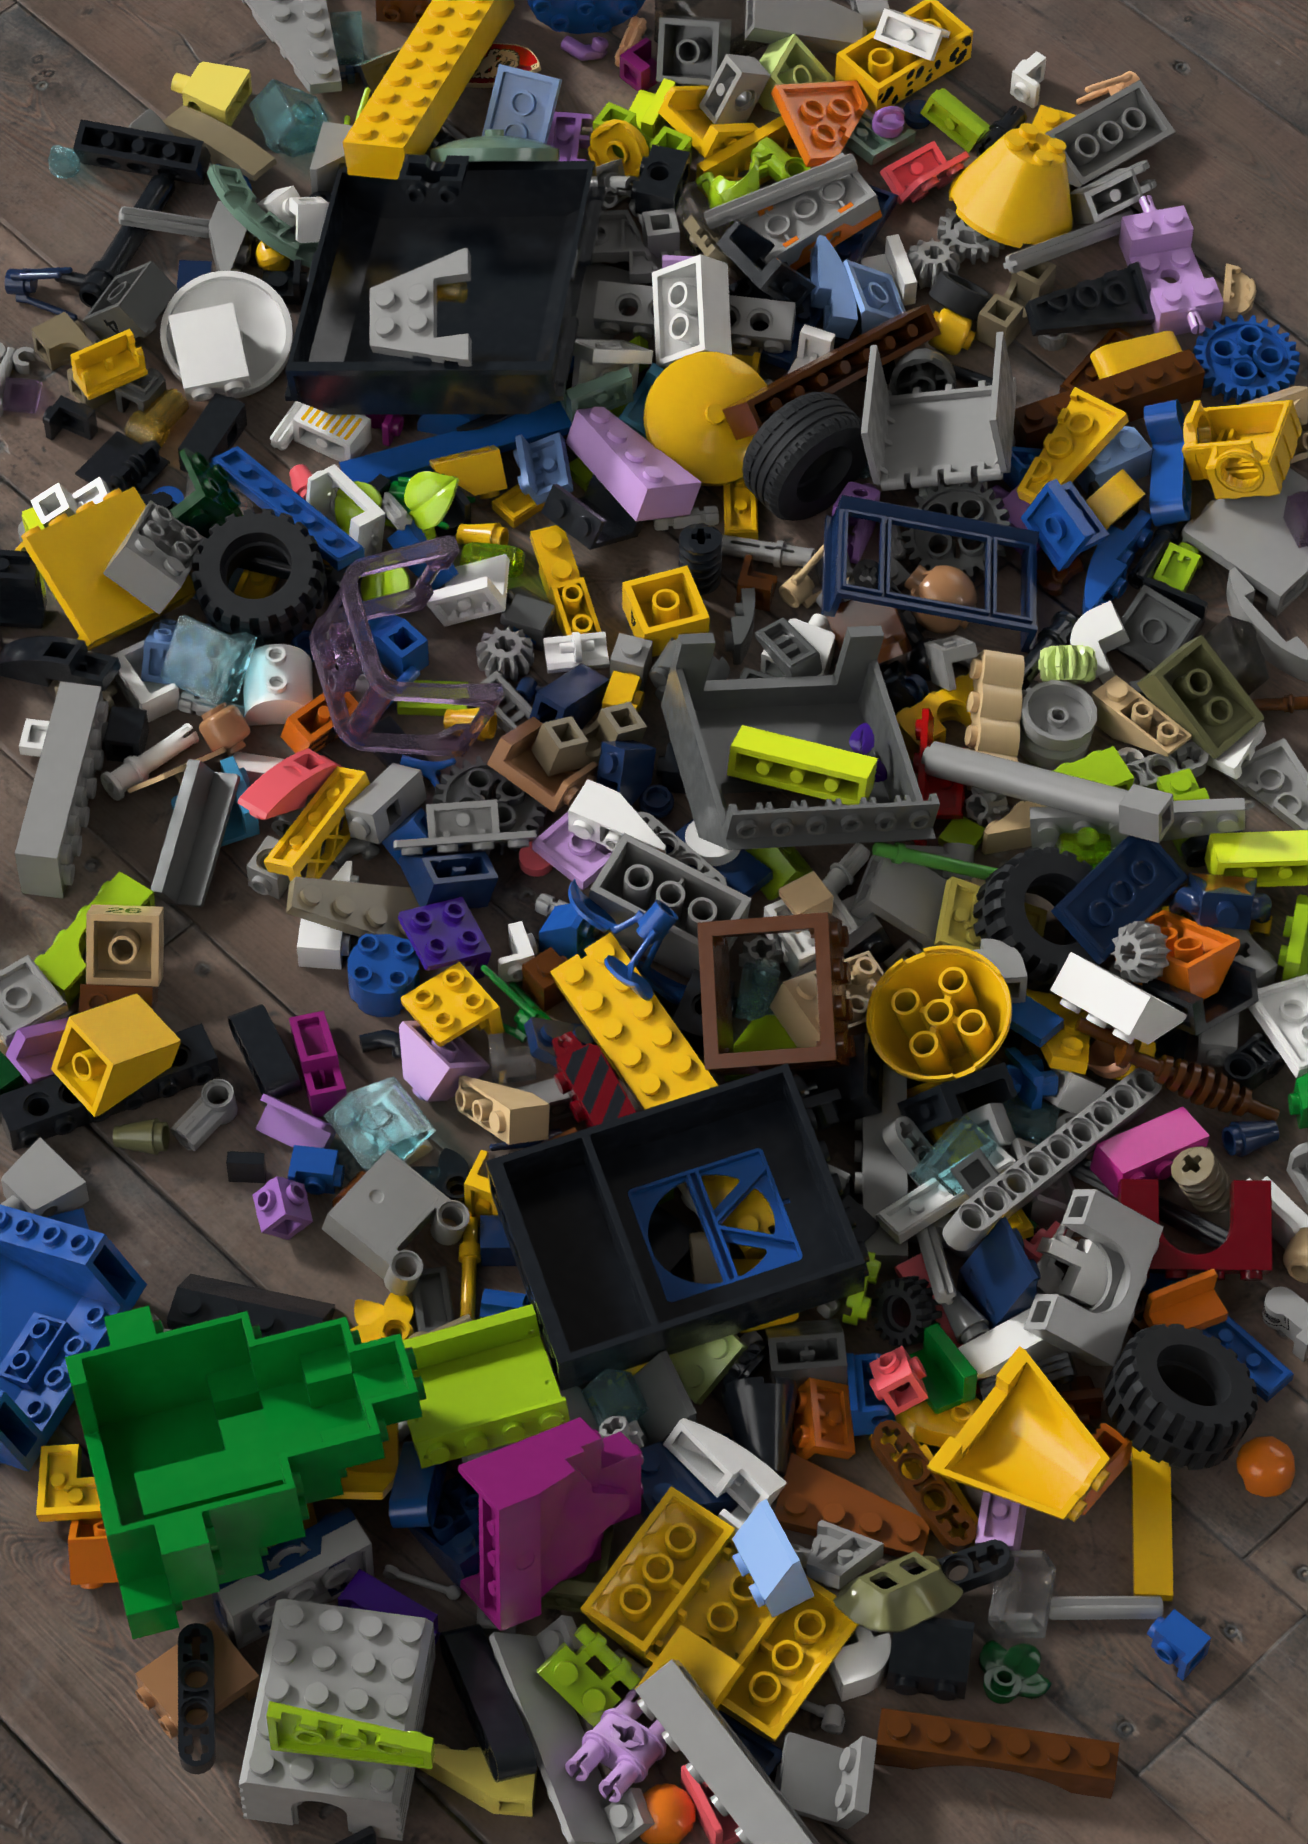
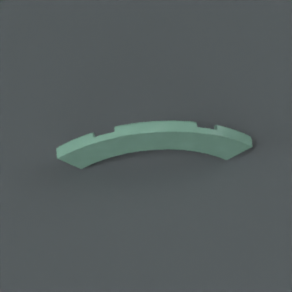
M211 164L207 171L210 183L219 199L234 218L255 237L275 251L293 261L301 260L302 265L310 268L313 254L317 251L319 242L299 243L296 241V234L290 231L291 226L283 222L271 211L267 213L263 211L255 202L257 197L247 185L240 169Z

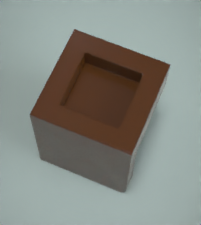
M746 554L737 583L736 603H740L741 589L755 588V609L769 612L778 577L752 571L753 555Z

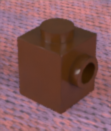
M552 947L522 965L523 989L543 1012L566 999L559 990L550 971L568 959L565 956L560 957Z

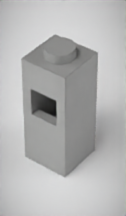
M392 763L344 808L350 837L380 844L427 799L421 770Z

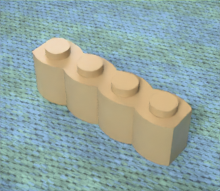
M984 649L976 658L971 660L969 677L973 679L974 690L969 693L967 711L971 712L972 723L968 725L964 738L965 745L969 746V750L1018 762L1017 755L1020 745L1019 722L1022 712V685L1025 668L1023 655ZM967 786V790H971L972 787Z

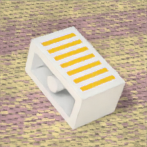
M304 404L293 418L295 442L339 462L359 457L372 440L371 419L365 415H331Z

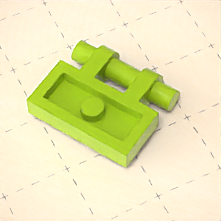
M583 1624L574 1633V1636L583 1645L574 1652L563 1642L537 1669V1673L588 1723L595 1727L600 1722L604 1711L613 1708L621 1700L620 1695L611 1687L620 1680L631 1690L639 1683L641 1678L631 1669L632 1664L624 1656L619 1658L606 1645L607 1639L599 1632L594 1633L586 1624ZM593 1656L598 1658L608 1668L601 1677L586 1663Z

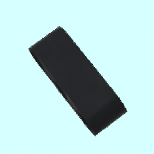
M260 1004L228 1016L231 1033L261 1095L264 1093L280 1099L302 1090L296 1068L264 1005Z

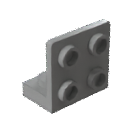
M789 1732L784 1737L778 1790L797 1814L848 1830L869 1813L877 1740L861 1736L849 1747L843 1749Z

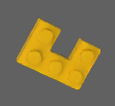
M79 1444L41 1446L36 1510L39 1522L102 1518L94 1477L80 1478L82 1449Z

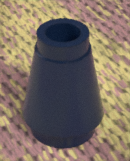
M1274 1120L1235 1121L1222 1130L1223 1146L1230 1156L1243 1157L1279 1140V1128Z

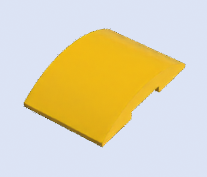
M671 1486L587 1598L580 1611L647 1667H651L680 1625H683L742 1664L745 1670L720 1703L717 1710H721L761 1737L776 1742L859 1625L850 1620L835 1606L833 1601L837 1597L835 1594L808 1576L807 1579L814 1597L772 1618L766 1605L760 1608L757 1606L748 1586L754 1584L751 1576L748 1574L742 1577L732 1558L733 1555L738 1553L732 1540L735 1536V1528Z

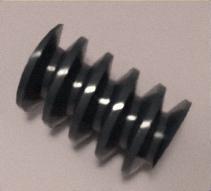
M701 523L689 525L680 533L679 567L688 565L700 595H706L715 591L721 582L723 535L718 529Z

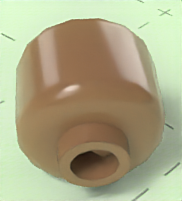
M223 702L201 715L203 721L199 724V731L211 751L224 747L227 750V755L230 756L246 746L244 739L249 736L251 730L237 706H227Z

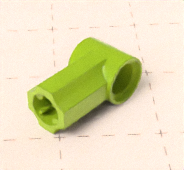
M768 137L759 141L750 154V158H752L753 153L770 148L772 152L771 159L760 163L759 166L767 164L769 169L768 175L776 182L811 169V167L805 166L802 158L791 157L774 140Z

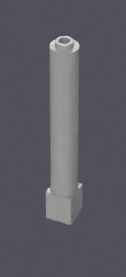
M938 741L933 742L930 747H926L922 755L921 763L925 765V773L929 776L1119 825V833L1160 843L1174 823L1173 794L1136 784H1133L1129 790Z

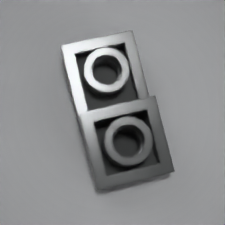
M755 588L741 589L740 603L734 604L735 617H731L730 631H724L726 652L732 651L733 665H740L751 644L754 630Z

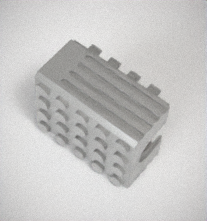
M291 1599L276 1601L239 1780L244 1819L286 1825L299 1824V1805L305 1801L323 1802L337 1806L345 1811L347 1814L348 1831L352 1832V1834L372 1826L376 1837L402 1841L416 1767L271 1750L266 1715L269 1701L397 1730L418 1731L422 1733L436 1659L434 1622L422 1617Z

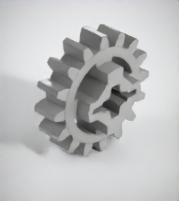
M946 209L945 217L941 216L939 219L937 239L940 241L945 239L946 245L955 246L956 253L960 255V263L965 258H969L971 264H975L978 258L987 263L989 255L997 258L999 250L1005 249V244L996 242L975 231L952 209Z

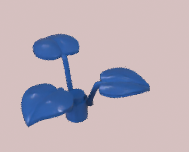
M574 879L568 889L570 903L574 910L591 925L602 932L609 930L617 934L638 922L639 927L636 929V932L644 942L627 966L616 957L608 955L604 959V963L611 974L625 986L631 987L634 993L646 1001H650L653 998L654 989L671 1003L679 1005L687 986L664 976L650 967L662 940L678 921L677 914L668 905L660 900H656L645 914L639 910L632 918L621 924H616L615 920L580 890ZM653 944L645 962L639 961L649 945ZM635 966H636L637 970H638L644 977H646V979H644L642 976H640L639 974H637L636 972H634Z

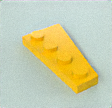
M1074 387L1070 394L1071 401L1067 408H1063L1057 417L1058 424L1053 433H1048L1043 442L1044 448L1039 457L1034 458L1017 488L1019 499L1031 504L1045 484L1054 479H1057L1061 485L1069 481L1073 482L1129 422L1127 413Z

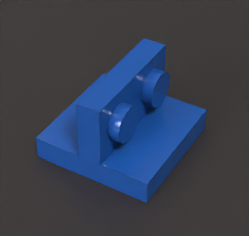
M1057 479L1046 483L1020 518L1028 530L1039 531L1038 544L1058 572L1068 568L1079 553L1105 541L1109 536L1105 527L1071 481L1061 485Z

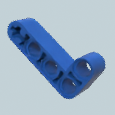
M1176 399L1144 406L1145 425L1153 449L1149 496L1150 513L1153 523L1157 527L1190 520L1192 479L1182 453L1185 415L1181 404Z

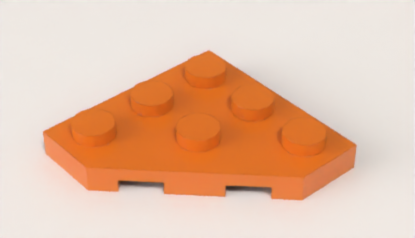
M857 80L775 85L771 92L806 167L822 165L839 155L869 105Z

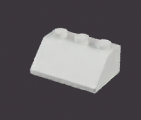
M700 254L652 272L656 364L662 368H667L676 360L698 352H720L732 356L728 263Z
M1072 952L1069 954L1050 991L1062 997L1059 1004L1079 1014L1081 1009L1089 1012L1086 1017L1088 1021L1103 1029L1106 1028L1107 1024L1115 1027L1112 1034L1132 1044L1134 1039L1150 1044L1184 1022L1187 1014Z

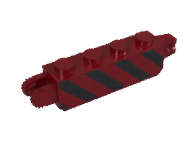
M572 1031L552 1039L558 1073L554 1074V1079L562 1094L568 1093L572 1099V1102L569 1104L578 1123L584 1121L587 1128L636 1113L635 1108L598 1045L591 1043L582 1045Z

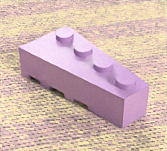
M605 407L576 410L566 444L636 522L691 514L702 483L700 480L661 450L655 448L652 443Z

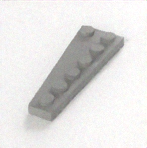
M1245 798L1173 801L1174 823L1161 841L1210 835V833L1245 830ZM1048 806L1030 807L1032 848L1038 847L1043 850L1045 847H1055L1059 849V854H1062L1064 851L1080 853L1115 848L1128 836L1119 833V825Z

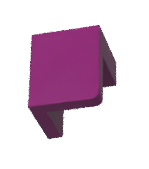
M647 37L620 55L619 77L638 92L639 90L647 91L658 83L656 81L657 61L651 58L652 41Z

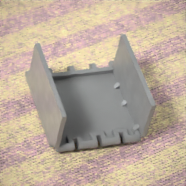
M996 332L993 380L990 386H987L986 380L978 381V387L954 389L953 384H946L945 390L921 392L920 387H913L912 394L892 395L891 390L887 388L878 346H870L861 436L873 485H881L882 491L906 489V484L911 482L912 488L939 486L940 479H944L945 485L972 483L973 476H978L979 482L1002 480L1003 473H1010L1017 383L1016 378L1012 375L1003 332Z

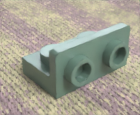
M627 367L607 372L601 377L586 383H579L565 390L564 400L560 401L571 422H573L576 410L605 407L607 410H612L634 401L632 375Z

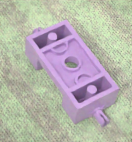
M1147 195V199L1145 196H1142L1139 199V204L1143 213L1122 217L1118 243L1127 265L1139 261L1156 318L1152 323L1154 332L1173 331L1175 335L1190 332L1197 334L1198 331L1200 334L1205 330V327L1212 329L1213 321L1220 323L1224 301L1214 277L1205 279L1191 248L1194 228L1184 205L1158 210L1154 205L1152 196ZM1165 277H1170L1175 279L1177 282L1168 283L1167 281L1162 279Z

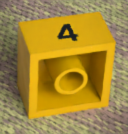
M688 565L622 582L623 611L633 635L653 641L652 657L659 656L672 637L676 640L679 634L709 633L710 617Z

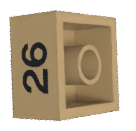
M91 905L86 913V984L159 987L163 979L164 907Z

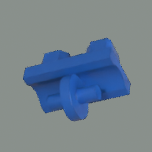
M1016 1047L1006 1048L1005 1055L1009 1060V1065H1006L1013 1079L1017 1095L1031 1110L1042 1108V1097L1058 1094V1075L1053 1070L1044 1071L1042 1059L1037 1054L1024 1056Z

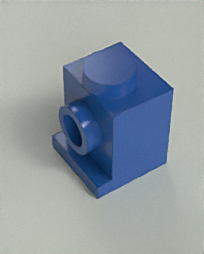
M294 1145L288 1179L304 1184L306 1192L310 1194H335L336 1187H342L345 1173V1166L339 1165L338 1150Z
M1176 1609L1165 1619L1162 1616L1158 1617L1147 1632V1635L1153 1639L1151 1647L1156 1655L1166 1664H1174L1179 1668L1177 1677L1182 1681L1208 1654L1211 1637Z

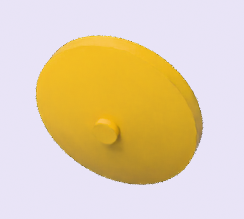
M698 352L686 355L664 369L656 378L647 394L643 414L647 440L655 448L661 450L702 482L701 486H722L734 483L743 478V459L754 435L736 441L722 410L767 385L752 367L731 355L720 352Z

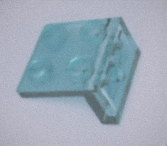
M181 615L178 618L160 678L170 684L175 683L177 687L216 705L223 702L237 701L257 637L247 632L228 635L189 616Z

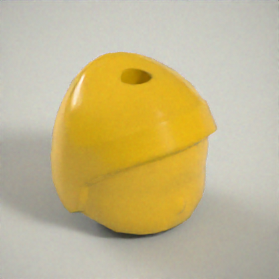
M260 241L255 251L258 266L263 268V270L286 271L290 265V259Z

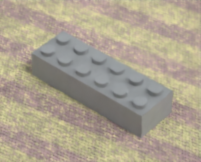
M60 681L15 850L21 893L64 899L67 885L72 886L75 876V865L72 864L74 856L79 857L81 854L82 836L80 832L82 827L87 828L90 808L87 805L89 799L95 798L97 790V779L94 777L96 770L101 771L104 763V750H102L108 725L106 720L109 705L108 701H103L101 686Z

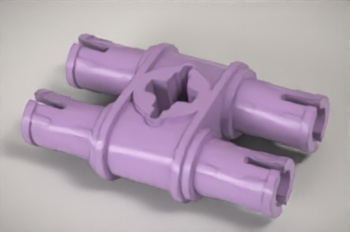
M633 1689L626 1694V1697L616 1708L604 1711L600 1722L593 1730L587 1731L582 1737V1747L565 1764V1769L570 1777H573L581 1768L582 1771L576 1777L577 1781H585L599 1762L610 1768L612 1771L600 1782L599 1791L606 1799L614 1789L615 1792L609 1801L615 1803L623 1797V1794L633 1783L643 1781L648 1775L650 1767L656 1761L661 1760L666 1754L667 1743L661 1735L665 1729L656 1719L648 1729L636 1721L643 1711L637 1704L641 1697L633 1702V1699L638 1695Z

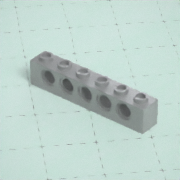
M598 280L593 315L595 329H600L602 333L610 335L619 334V331L632 333L635 337L640 335L643 338H651L652 335H655L653 286ZM729 295L730 318L736 321L731 326V345L733 348L746 350L750 349V346L761 347L770 353H782L783 350L791 351L796 316L795 302ZM628 306L637 309V312L632 316H624L620 313L623 308ZM757 321H763L769 325L764 331H756L751 326Z

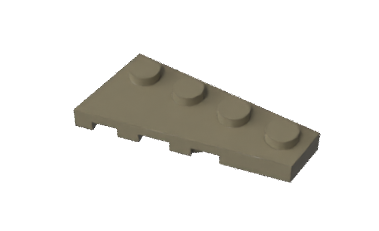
M294 877L289 883L286 914L358 937L365 934H391L408 939L398 920L399 912L420 906L412 889L409 887Z

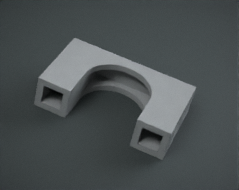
M1075 1189L1061 1224L1089 1239L1101 1250L1108 1271L1104 1294L1099 1302L1089 1310L1059 1294H1036L1023 1329L1065 1352H1071L1072 1356L1091 1366L1114 1367L1117 1358L1121 1354L1122 1343L1128 1326L1134 1318V1309L1140 1292L1146 1284L1147 1272L1152 1258L1158 1250L1163 1226L1097 1189Z

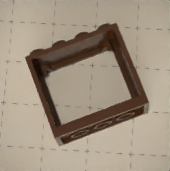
M829 912L697 923L705 1070L719 1076L756 1074L787 1063L790 1071L850 1067V1057L855 1056L853 1035H848V1021L853 1019V1006L851 999H846V984L851 983V970L849 962H844V948L849 946V933L847 926H842L840 919ZM809 931L811 938H815L820 1041H816L817 1045L815 1047L734 1053L728 937Z

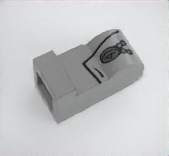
M1274 1287L1265 1296L1262 1311L1263 1321L1270 1328L1281 1330L1294 1342L1292 1353L1304 1362L1308 1358V1303L1287 1287Z

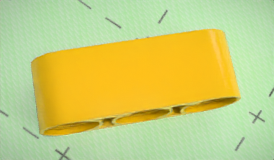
M1164 331L1104 345L1093 351L1090 359L1099 379H1103L1181 352L1182 349L1174 332Z
M1122 469L1086 500V503L1107 530L1145 496V493L1129 474Z

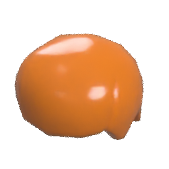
M1273 1436L1254 1437L1240 1447L1238 1457L1236 1458L1237 1473L1241 1475L1248 1492L1262 1497L1281 1495L1291 1488L1295 1477V1460L1291 1449L1286 1443Z
M663 1783L656 1784L643 1793L647 1809L655 1824L639 1836L641 1840L647 1844H679L692 1831L696 1822V1805L688 1792L675 1784Z

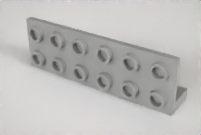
M561 1615L537 1636L494 1632L489 1636L494 1657L500 1666L506 1685L534 1748L537 1766L546 1785L548 1797L554 1806L561 1824V1831L568 1844L631 1843L655 1824L647 1809V1803L641 1789L629 1788L623 1794V1797L615 1803L609 1801V1795L605 1799L599 1791V1784L603 1779L598 1766L592 1770L585 1781L576 1780L577 1775L582 1771L581 1768L573 1777L569 1776L565 1769V1764L582 1747V1737L585 1733L576 1710L537 1673V1669L563 1642L574 1652L583 1645L574 1636L577 1627L573 1617Z

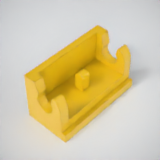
M130 329L70 354L73 378L88 400L148 375L142 347L136 348L135 337Z

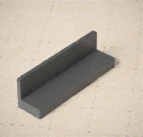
M188 759L150 889L154 891V895L165 903L200 908L204 906L240 782V776L237 774L214 772L202 761Z

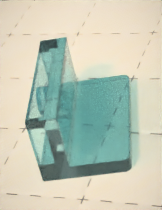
M966 1115L948 1127L909 1175L919 1185L934 1177L949 1193L956 1196L963 1188L950 1172V1169L979 1148L989 1158L997 1148V1145Z

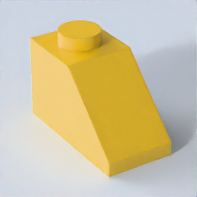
M495 445L429 460L430 466L436 472L459 478L458 486L474 496L480 495V499L499 496V490L508 488L500 449Z

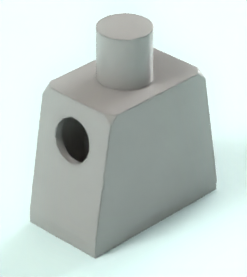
M41 1137L14 1163L1 1179L3 1194L6 1198L1 1205L43 1217L72 1211L89 1201L86 1181Z

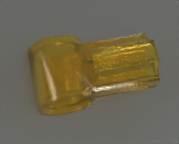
M174 388L166 389L145 412L137 410L132 414L126 424L125 435L140 444H143L145 441L155 440L162 448L168 439L170 429L189 410V402L180 391Z

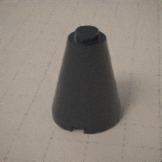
M763 1376L743 1378L727 1383L725 1389H721V1397L736 1443L767 1464L780 1477H784L798 1392L797 1382L787 1377L775 1376L776 1384L764 1382Z

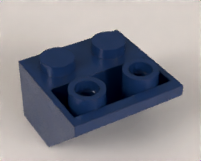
M481 851L402 856L398 861L420 907L459 897L464 898L469 909L487 907L499 878L487 853Z

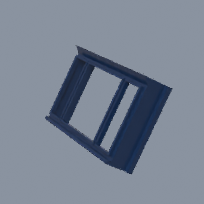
M841 495L834 515H826L821 615L835 617L842 598L1021 631V652L1029 653L1036 645V633L1038 631L1037 542L1039 531ZM848 516L880 522L878 590L846 584ZM892 525L986 542L985 609L890 592ZM997 544L1024 549L1021 555V616L997 612Z

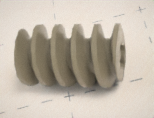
M1201 1146L1191 1147L1180 1152L1172 1163L1171 1174L1193 1207L1202 1213L1220 1214L1229 1211L1230 1184L1232 1180L1211 1149Z

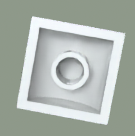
M269 644L258 647L246 655L243 661L244 718L249 726L285 724L289 716L313 700L312 661L305 651L287 644Z

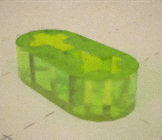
M471 542L465 544L462 548L460 566L506 554L510 559L508 578H515L523 573L526 556L521 549L515 546Z

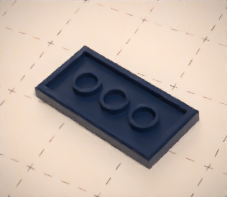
M1128 835L1051 912L1099 965L1111 955L1110 953L1115 951L1116 946L1112 939L1119 936V928L1134 921H1145L1188 876L1159 843Z

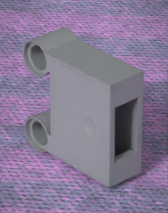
M388 1149L329 1211L322 1230L381 1277L386 1288L391 1293L404 1296L414 1291L423 1272L422 1259L415 1252L404 1250L406 1246L428 1223L431 1224L430 1231L432 1237L438 1243L448 1246L456 1244L464 1234L470 1219V1213L462 1202L449 1199ZM443 1219H451L455 1221L457 1226H448L444 1223ZM396 1269L407 1270L411 1277L399 1275Z

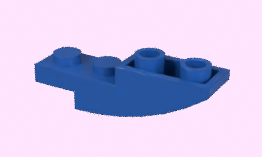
M1141 509L1123 531L1113 525L1107 530L1109 536L1105 541L1098 544L1089 564L1083 595L1082 615L1108 601L1112 602L1115 597L1117 599L1122 597L1128 586V581L1126 580L1127 569L1132 564L1135 553L1139 548H1146L1152 539L1151 514Z

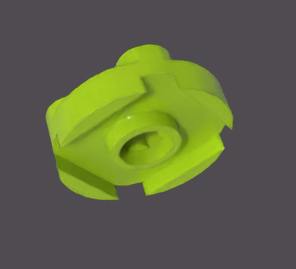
M868 1251L870 1262L866 1264L869 1276L865 1277L864 1291L847 1297L846 1305L847 1308L852 1309L851 1316L843 1314V1323L857 1326L859 1320L867 1321L872 1299L866 1297L869 1283L877 1284L882 1264L881 1261L875 1260L876 1253Z

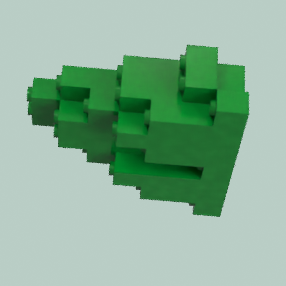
M145 1306L104 1317L111 1346L65 1357L132 1639L180 1628L176 1612L183 1610L182 1601L220 1592L219 1584L265 1573L261 1557L269 1555L267 1546L306 1537L303 1521L310 1519L307 1508L308 1503L343 1495L341 1478L348 1477L346 1468L385 1458L382 1442L389 1441L386 1426L422 1417L420 1401L426 1399V1393L421 1376L413 1377L412 1371L418 1370L412 1347L405 1349L401 1333L362 1343L359 1331L350 1330L346 1316L262 1338L259 1324L251 1326L248 1311L164 1332L161 1319L153 1321L150 1307Z

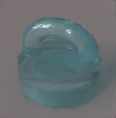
M53 145L51 147V153L48 156V166L51 174L58 178L75 176L80 171L81 162L74 150L61 145Z

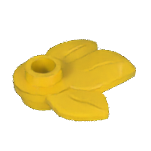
M393 1293L389 1294L384 1305L357 1299L354 1304V1318L358 1326L350 1330L359 1331L362 1343L400 1333L402 1340L408 1339L414 1334L410 1324L414 1315L413 1305L406 1295L399 1296Z

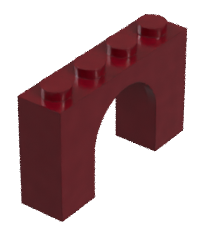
M1120 1179L1118 1182V1202L1160 1225L1158 1179ZM1271 1180L1232 1181L1230 1184L1229 1232L1225 1242L1212 1252L1205 1254L1182 1252L1171 1245L1163 1233H1161L1159 1247L1152 1258L1147 1272V1279H1150V1273H1165L1166 1280H1185L1188 1278V1274H1200L1210 1269H1215L1218 1274L1217 1281L1225 1280V1274H1240V1280L1242 1281L1263 1280V1275H1268L1272 1271Z

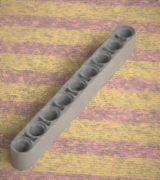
M1142 1068L1132 1071L961 1204L943 1228L942 1234L946 1243L958 1251H966L972 1248L988 1235L1001 1218H1010L1095 1151L1097 1143L1111 1138L1143 1113L1162 1089V1085L1154 1082L1153 1073Z

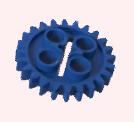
M1240 314L1238 315L1237 322H1233L1226 316L1224 325L1213 321L1212 329L1205 327L1203 336L1197 337L1196 346L1193 348L1194 356L1205 371L1203 389L1213 387L1211 394L1213 397L1222 393L1224 394L1223 402H1227L1233 397L1236 400V405H1239L1243 399L1251 401L1289 388V385L1295 384L1300 365L1298 362L1300 352L1295 351L1296 342H1288L1289 332L1279 334V324L1270 328L1268 327V319H1264L1260 324L1256 323L1255 315H1252L1249 321H1244Z

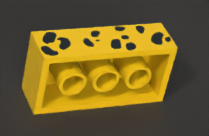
M923 0L904 12L906 15L951 32L949 38L942 37L934 61L873 39L876 32L874 30L836 53L835 81L857 80L869 104L867 109L875 114L876 111L883 107L894 106L970 59L973 31L939 1Z

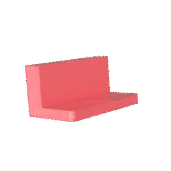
M686 1765L681 1766L680 1785L683 1790L688 1792L695 1803L696 1816L710 1844H735L740 1842L741 1840L735 1832V1829L739 1826L730 1814L724 1817L717 1810L710 1799L714 1795L712 1790L705 1782L700 1785L691 1776Z

